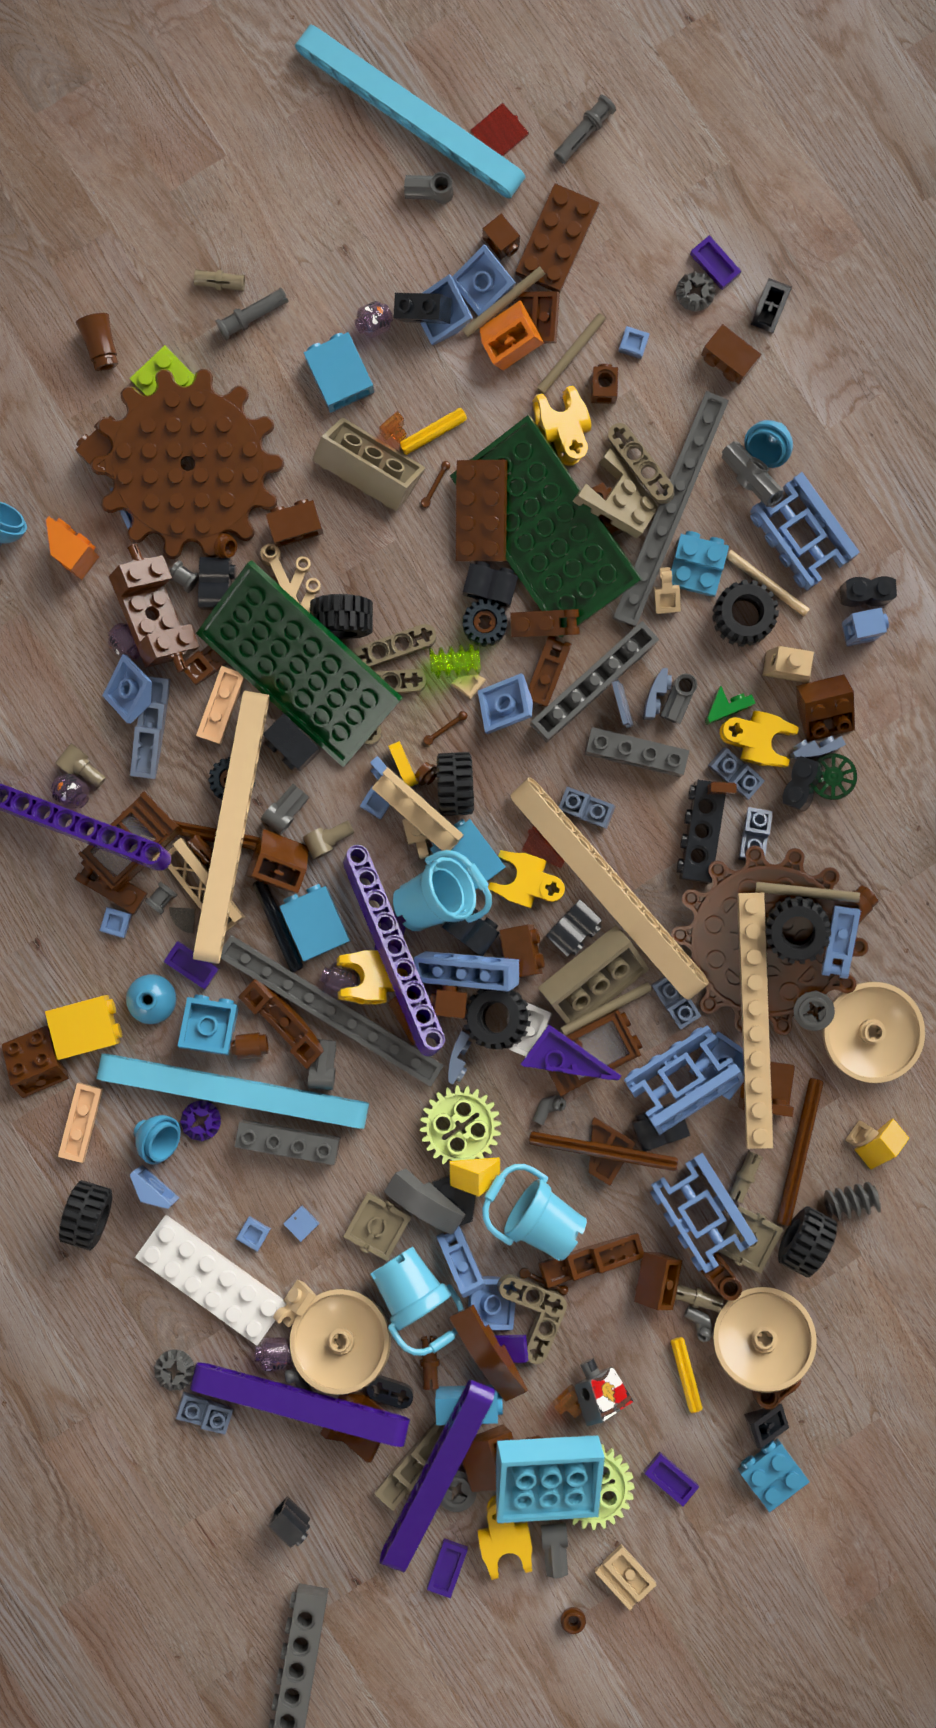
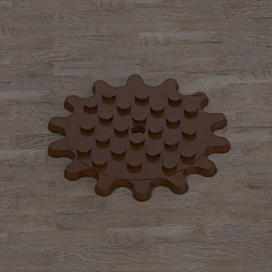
M161 369L155 376L156 390L153 394L147 396L141 394L134 387H125L121 391V400L127 408L126 416L121 420H113L106 417L98 422L97 428L99 433L110 440L112 448L107 455L97 456L92 459L91 470L97 475L110 477L114 485L113 490L101 500V506L107 513H115L119 510L130 513L132 524L127 531V536L133 543H141L148 535L157 534L163 539V552L169 559H177L181 555L184 545L188 542L199 544L204 556L216 558L214 544L221 534L230 532L242 541L251 540L254 537L255 531L248 519L250 511L255 508L269 511L277 505V497L265 488L264 478L270 473L280 472L284 467V459L279 454L267 453L262 447V440L273 431L274 422L268 416H262L257 419H251L246 416L244 405L249 398V393L245 387L235 386L226 395L216 393L212 385L213 375L207 369L198 370L195 373L192 384L185 387L176 383L170 370ZM186 457H190L195 461V467L190 471L184 470L181 467V461Z
M751 846L745 853L746 863L744 867L737 871L728 868L723 861H713L709 866V874L713 879L712 889L705 893L688 889L682 895V902L693 911L694 920L690 925L675 927L671 932V937L679 945H685L691 950L692 961L708 979L709 984L706 986V994L700 1001V1008L703 1012L711 1014L722 1006L731 1007L735 1012L734 1026L739 1032H742L737 893H762L756 892L757 882L833 890L840 878L839 872L833 867H827L817 875L807 874L803 869L804 853L798 848L788 850L781 863L771 864L766 860L761 847ZM764 893L765 921L766 917L768 918L770 909H774L778 901L782 903L786 897L794 899L796 896ZM810 898L825 910L830 925L834 905L860 909L861 913L863 909L860 902ZM793 917L784 924L782 932L784 937L791 942H803L811 936L813 925L807 918ZM856 937L852 957L863 956L868 952L869 947L866 940ZM826 946L821 956L817 954L815 956L816 960L811 962L810 959H807L805 964H800L799 961H795L792 964L788 962V959L782 960L778 957L777 953H773L771 947H766L768 1015L777 1034L785 1036L791 1032L792 1018L794 1016L793 1007L797 998L801 997L805 992L817 990L827 994L831 990H839L843 993H851L856 989V980L850 974L848 979L839 978V975L830 974V976L821 974ZM833 958L832 964L841 965L842 959ZM809 1002L810 1010L807 1013H812L816 1019H819L818 1010L821 1007H815L812 1002Z

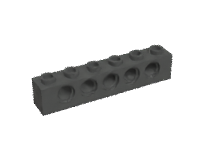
M643 621L640 622L531 721V727L546 743L550 741L611 686L612 682L616 681L652 649L659 641V638Z
M299 1583L297 1592H292L289 1608L294 1609L293 1617L287 1618L285 1633L289 1634L288 1643L283 1642L280 1659L285 1660L284 1669L279 1668L276 1685H281L279 1694H274L272 1710L276 1711L275 1720L270 1719L268 1728H305L329 1588ZM309 1612L312 1618L303 1619L300 1613ZM303 1637L308 1643L301 1645L295 1639ZM299 1663L303 1666V1669L295 1670L291 1665ZM295 1689L298 1691L299 1694L293 1696L290 1695L287 1692V1690ZM289 1714L294 1717V1720L287 1721L283 1718V1715Z

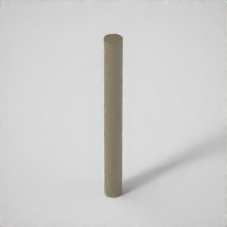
M539 266L463 328L462 331L467 337L471 336L542 278L545 272Z
M597 314L536 389L541 394L546 393L604 323L606 318L602 314Z
M764 882L756 883V892L857 903H859L860 899L859 892Z
M646 982L561 1027L560 1030L563 1035L568 1036L651 992L652 988Z

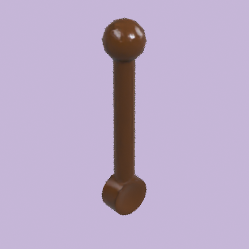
M448 461L441 463L442 469L428 495L421 500V505L424 508H428L431 505V497L444 473L450 469L451 464Z
M465 711L459 712L458 717L431 736L426 735L424 743L431 745L439 735L460 720H466L468 714Z
M524 1267L520 1270L522 1278L529 1277L544 1284L543 1279L530 1273L528 1268ZM565 1285L551 1287L558 1290L561 1295H566L569 1292L568 1287Z

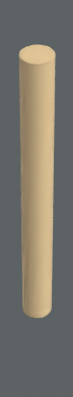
M730 550L727 554L726 559L761 585H766V589L772 591L774 595L803 617L810 610V608L733 550Z

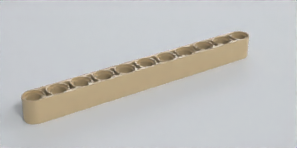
M244 691L242 695L194 947V960L219 964L268 711L270 696L267 694Z
M528 777L511 793L510 796L517 807L685 999L690 1000L709 984L704 973L534 779Z

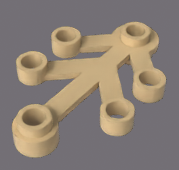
M275 544L264 545L261 549L262 562L271 566L279 585L298 602L296 595L305 574L311 568L310 560L304 556L296 560V571L291 583H289L280 563V549ZM268 550H273L275 554L269 556L266 554V552ZM301 562H305L308 566L306 568L299 567V564ZM316 578L307 580V592L301 602V605L309 613L310 601L315 598V595L321 589L320 581ZM310 584H316L318 587L315 590H312L308 586Z

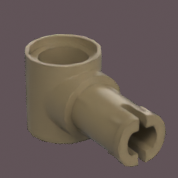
M71 743L55 763L68 774H71V776H81L98 789L106 777L89 764L88 756Z
M347 820L329 830L327 828L323 830L322 827L302 838L312 858L315 860L334 850L335 843L354 834V830Z

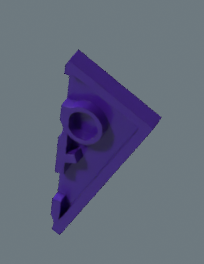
M549 1024L521 1062L523 1067L618 1081L621 1078L620 1074Z

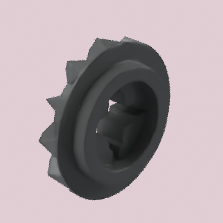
M694 271L690 274H685L678 282L676 296L679 303L687 310L701 311L713 302L716 288L714 287L713 279L707 277L705 273L701 274ZM691 284L696 288L703 286L699 296L696 293L689 295L692 291Z
M817 990L805 992L801 997L797 998L793 1007L797 1023L810 1031L826 1028L832 1022L835 1014L834 1004L827 994ZM809 1002H812L815 1007H821L818 1010L819 1019H816L812 1013H807L810 1010Z
M181 1350L164 1352L154 1366L155 1378L161 1387L169 1391H180L188 1386L192 1381L195 1370L192 1358ZM175 1361H177V1370L182 1373H178L171 1380V1372L167 1371V1368H171Z
M457 1471L441 1502V1505L449 1511H465L472 1506L476 1499L477 1492L471 1491L465 1472ZM461 1482V1491L464 1494L458 1493L452 1500L453 1490L450 1487H456Z

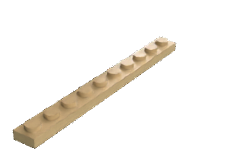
M737 893L746 1148H773L764 893Z

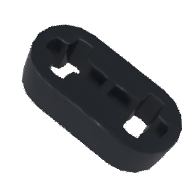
M379 1375L367 1386V1394L371 1399L399 1409L409 1407L413 1401L414 1393L410 1385ZM381 1382L382 1388L389 1390V1392L380 1390L379 1394L374 1393L375 1388L371 1386ZM402 1390H405L406 1396L409 1399L404 1398L403 1402L398 1401V1396L392 1394V1392L401 1393Z

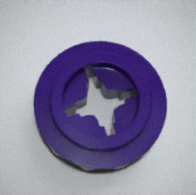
M195 1101L184 1109L180 1123L183 1132L192 1140L204 1141L212 1138L218 1132L221 1125V1116L218 1109L212 1103ZM195 1113L200 1117L209 1114V1117L204 1122L205 1128L201 1125L192 1127L197 1120Z

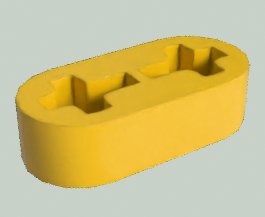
M400 741L388 745L403 781L409 787L417 785V780Z

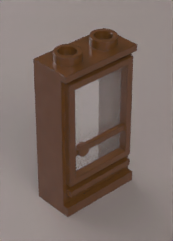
M145 791L110 824L111 826L154 841L163 848L183 831ZM115 835L110 838L109 844L115 840ZM134 844L131 847L130 853L136 850L138 844ZM88 845L82 852L78 853L83 859L81 864L90 873L93 871L97 873L100 877L97 881L107 891L112 889L119 892L145 867L92 845ZM160 852L155 853L153 858L156 857Z
M615 1010L566 1036L611 1069H615L641 1056L639 1049L643 1048L637 1035L632 1036L628 1029L631 1023L626 1013L620 1014L619 1010ZM547 1070L560 1096L597 1078Z

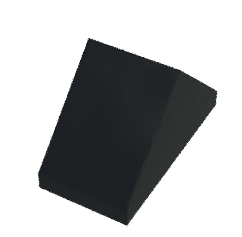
M769 278L762 292L751 325L774 333L792 286Z
M782 1403L773 1409L762 1408L744 1414L751 1438L757 1449H762L789 1428Z

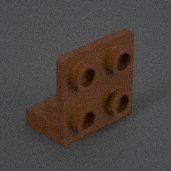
M48 1026L41 1027L2 1044L10 1086L22 1098L69 1079L67 1070L57 1060Z
M770 1061L772 1114L793 1117L794 1107L790 1105L795 1066ZM744 1082L741 1084L738 1107L742 1110H745Z
M362 1391L339 1394L338 1396L342 1400L385 1411ZM325 1427L320 1432L325 1439L344 1442L368 1463L372 1462L381 1444L380 1442Z

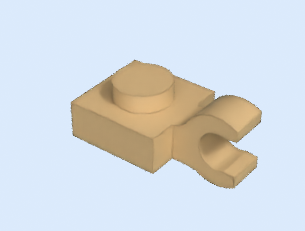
M670 567L660 568L661 587H654L655 613L681 612L679 585H672V571H670Z
M407 819L402 820L408 844L416 843L420 860L425 859L429 856L426 840L429 839Z
M297 1279L283 1300L287 1305L279 1308L273 1318L279 1324L283 1320V1323L290 1327L294 1323L297 1314L303 1316L316 1294L304 1282Z

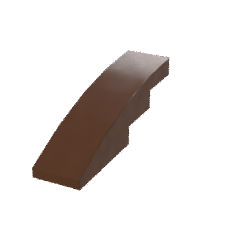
M633 1233L572 1251L564 1260L558 1261L553 1257L539 1262L538 1265L544 1286L550 1288L569 1280L576 1281L595 1273L601 1274L642 1259L644 1251L639 1234Z
M474 1304L449 1317L474 1361L505 1402L528 1391L505 1345H499L490 1325H484Z

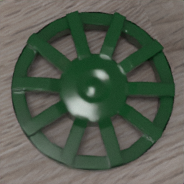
M831 753L817 760L826 769L825 772H822L823 778L819 781V783L825 781L826 784L821 790L817 786L813 788L819 796L828 800H839L848 796L854 790L857 783V770L849 758L841 754ZM832 758V767H829L824 760ZM836 758L843 760L838 767H836ZM847 762L851 769L842 771L841 769ZM853 772V780L844 778V775ZM842 782L851 784L847 791L842 786ZM828 786L831 787V796L824 794ZM838 786L843 793L835 796V787Z

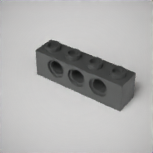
M592 727L589 732L584 755L682 777L690 750Z
M242 1119L238 1125L235 1147L335 1165L341 1137Z

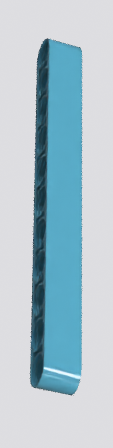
M309 25L296 42L295 48L304 58L502 196L510 199L526 178L522 170L316 26Z
M104 1053L101 1054L96 1078L112 1083L361 1129L365 1128L369 1103Z

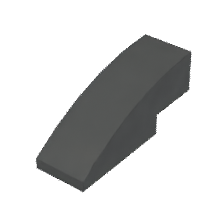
M406 1168L394 1174L384 1191L410 1213L451 1235L455 1233L466 1215L430 1182L423 1184Z

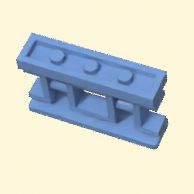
M801 472L792 481L784 485L783 490L788 495V498L773 508L766 507L761 501L750 510L752 515L750 517L755 526L761 527L765 532L767 543L772 548L775 547L780 553L779 559L786 568L790 567L795 574L793 578L797 585L801 588L804 587L808 591L822 580L816 571L817 568L832 558L840 568L854 559L860 552L806 476ZM799 497L807 509L796 516L789 507V504ZM781 511L788 522L777 530L769 518ZM804 518L817 538L803 548H800L787 529ZM828 537L836 549L825 556L817 544ZM809 551L816 560V563L805 570L797 558Z
M708 1025L704 1028L695 1029L690 1034V1037L683 1041L675 1042L668 1051L662 1055L652 1057L648 1064L640 1069L632 1070L624 1079L635 1098L646 1091L654 1103L655 1107L647 1111L646 1115L659 1135L744 1081L742 1072L734 1064L731 1057L719 1064L710 1051L711 1048L719 1043ZM701 1047L706 1057L694 1063L688 1054ZM688 1064L698 1079L677 1092L667 1077ZM713 1065L719 1074L707 1082L701 1072ZM659 1074L664 1084L652 1091L646 1082ZM671 1092L677 1102L664 1109L658 1099Z
M701 1153L685 1163L692 1175L671 1188L663 1177L651 1184L654 1190L650 1194L657 1205L663 1203L667 1210L663 1215L671 1227L676 1225L681 1234L677 1237L684 1249L690 1247L695 1256L691 1260L697 1270H704L705 1273H708L719 1266L712 1255L734 1241L739 1251L742 1252L758 1242L704 1154ZM698 1166L717 1195L713 1198L708 1189L696 1196L689 1185L690 1182L699 1178L694 1169ZM665 1187L669 1196L681 1189L688 1202L678 1207L682 1218L679 1220L660 1191L661 1188ZM706 1197L719 1219L698 1232L685 1210ZM722 1211H727L744 1238L743 1242L739 1241L736 1234L726 1240L722 1238L716 1228L727 1221ZM692 1231L696 1239L706 1233L709 1234L715 1244L713 1248L705 1252L710 1260L709 1263L706 1264L688 1236V1232Z

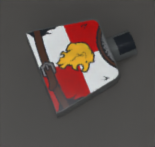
M594 1358L580 1364L586 1378L575 1384V1391L586 1426L602 1423L634 1402L614 1368L609 1367L599 1370Z

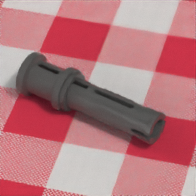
M600 95L594 107L584 113L583 121L567 137L562 145L554 151L553 154L559 162L565 164L593 131L600 130L603 121L610 114L616 112L615 105L608 97Z
M280 287L275 292L243 310L236 308L233 310V314L222 320L217 319L215 322L222 336L227 341L232 334L239 330H247L249 323L289 301L285 292Z

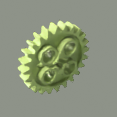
M456 1085L455 1092L452 1093L446 1087L445 1096L437 1092L439 1100L435 1101L430 1098L429 1102L433 1107H424L423 1109L428 1114V1117H421L420 1121L427 1123V1126L420 1128L421 1132H427L422 1141H430L427 1151L436 1150L433 1158L442 1155V1164H445L448 1159L452 1161L470 1160L476 1157L483 1159L484 1151L489 1154L492 1153L489 1145L498 1144L493 1139V1136L501 1135L500 1131L494 1129V1127L501 1125V1121L494 1120V1117L499 1115V1111L491 1112L490 1109L495 1105L494 1102L485 1103L488 1097L487 1094L479 1098V1089H476L471 1094L469 1093V1086H466L464 1092H461L459 1085ZM461 1102H466L470 1105L471 1111L467 1115H461L457 1112V1105ZM473 1114H480L479 1117L465 1125L464 1132L459 1129L447 1139H442L444 1134L455 1129L456 1121L459 1120V1122L463 1123ZM444 1116L450 1120V1126L447 1129L437 1127L436 1120L439 1117ZM475 1123H481L485 1127V1132L480 1136H476L471 1132V1127ZM455 1137L461 1138L465 1143L464 1147L460 1150H455L450 1145L451 1140Z
M603 1444L601 1446L605 1456L604 1466L608 1468V1472L602 1478L599 1516L572 1519L573 1525L580 1520L582 1529H585L588 1523H591L593 1530L596 1529L597 1523H601V1526L605 1529L607 1520L614 1525V1516L617 1515L623 1518L621 1508L629 1510L630 1506L626 1500H633L634 1498L633 1494L629 1492V1490H633L635 1487L634 1483L628 1482L633 1479L632 1472H626L629 1469L628 1463L621 1464L623 1460L621 1454L614 1458L613 1448L605 1453ZM611 1479H614V1480H615V1482H613V1483H610L609 1481H610ZM606 1491H613L615 1493V1496L610 1500L602 1497Z

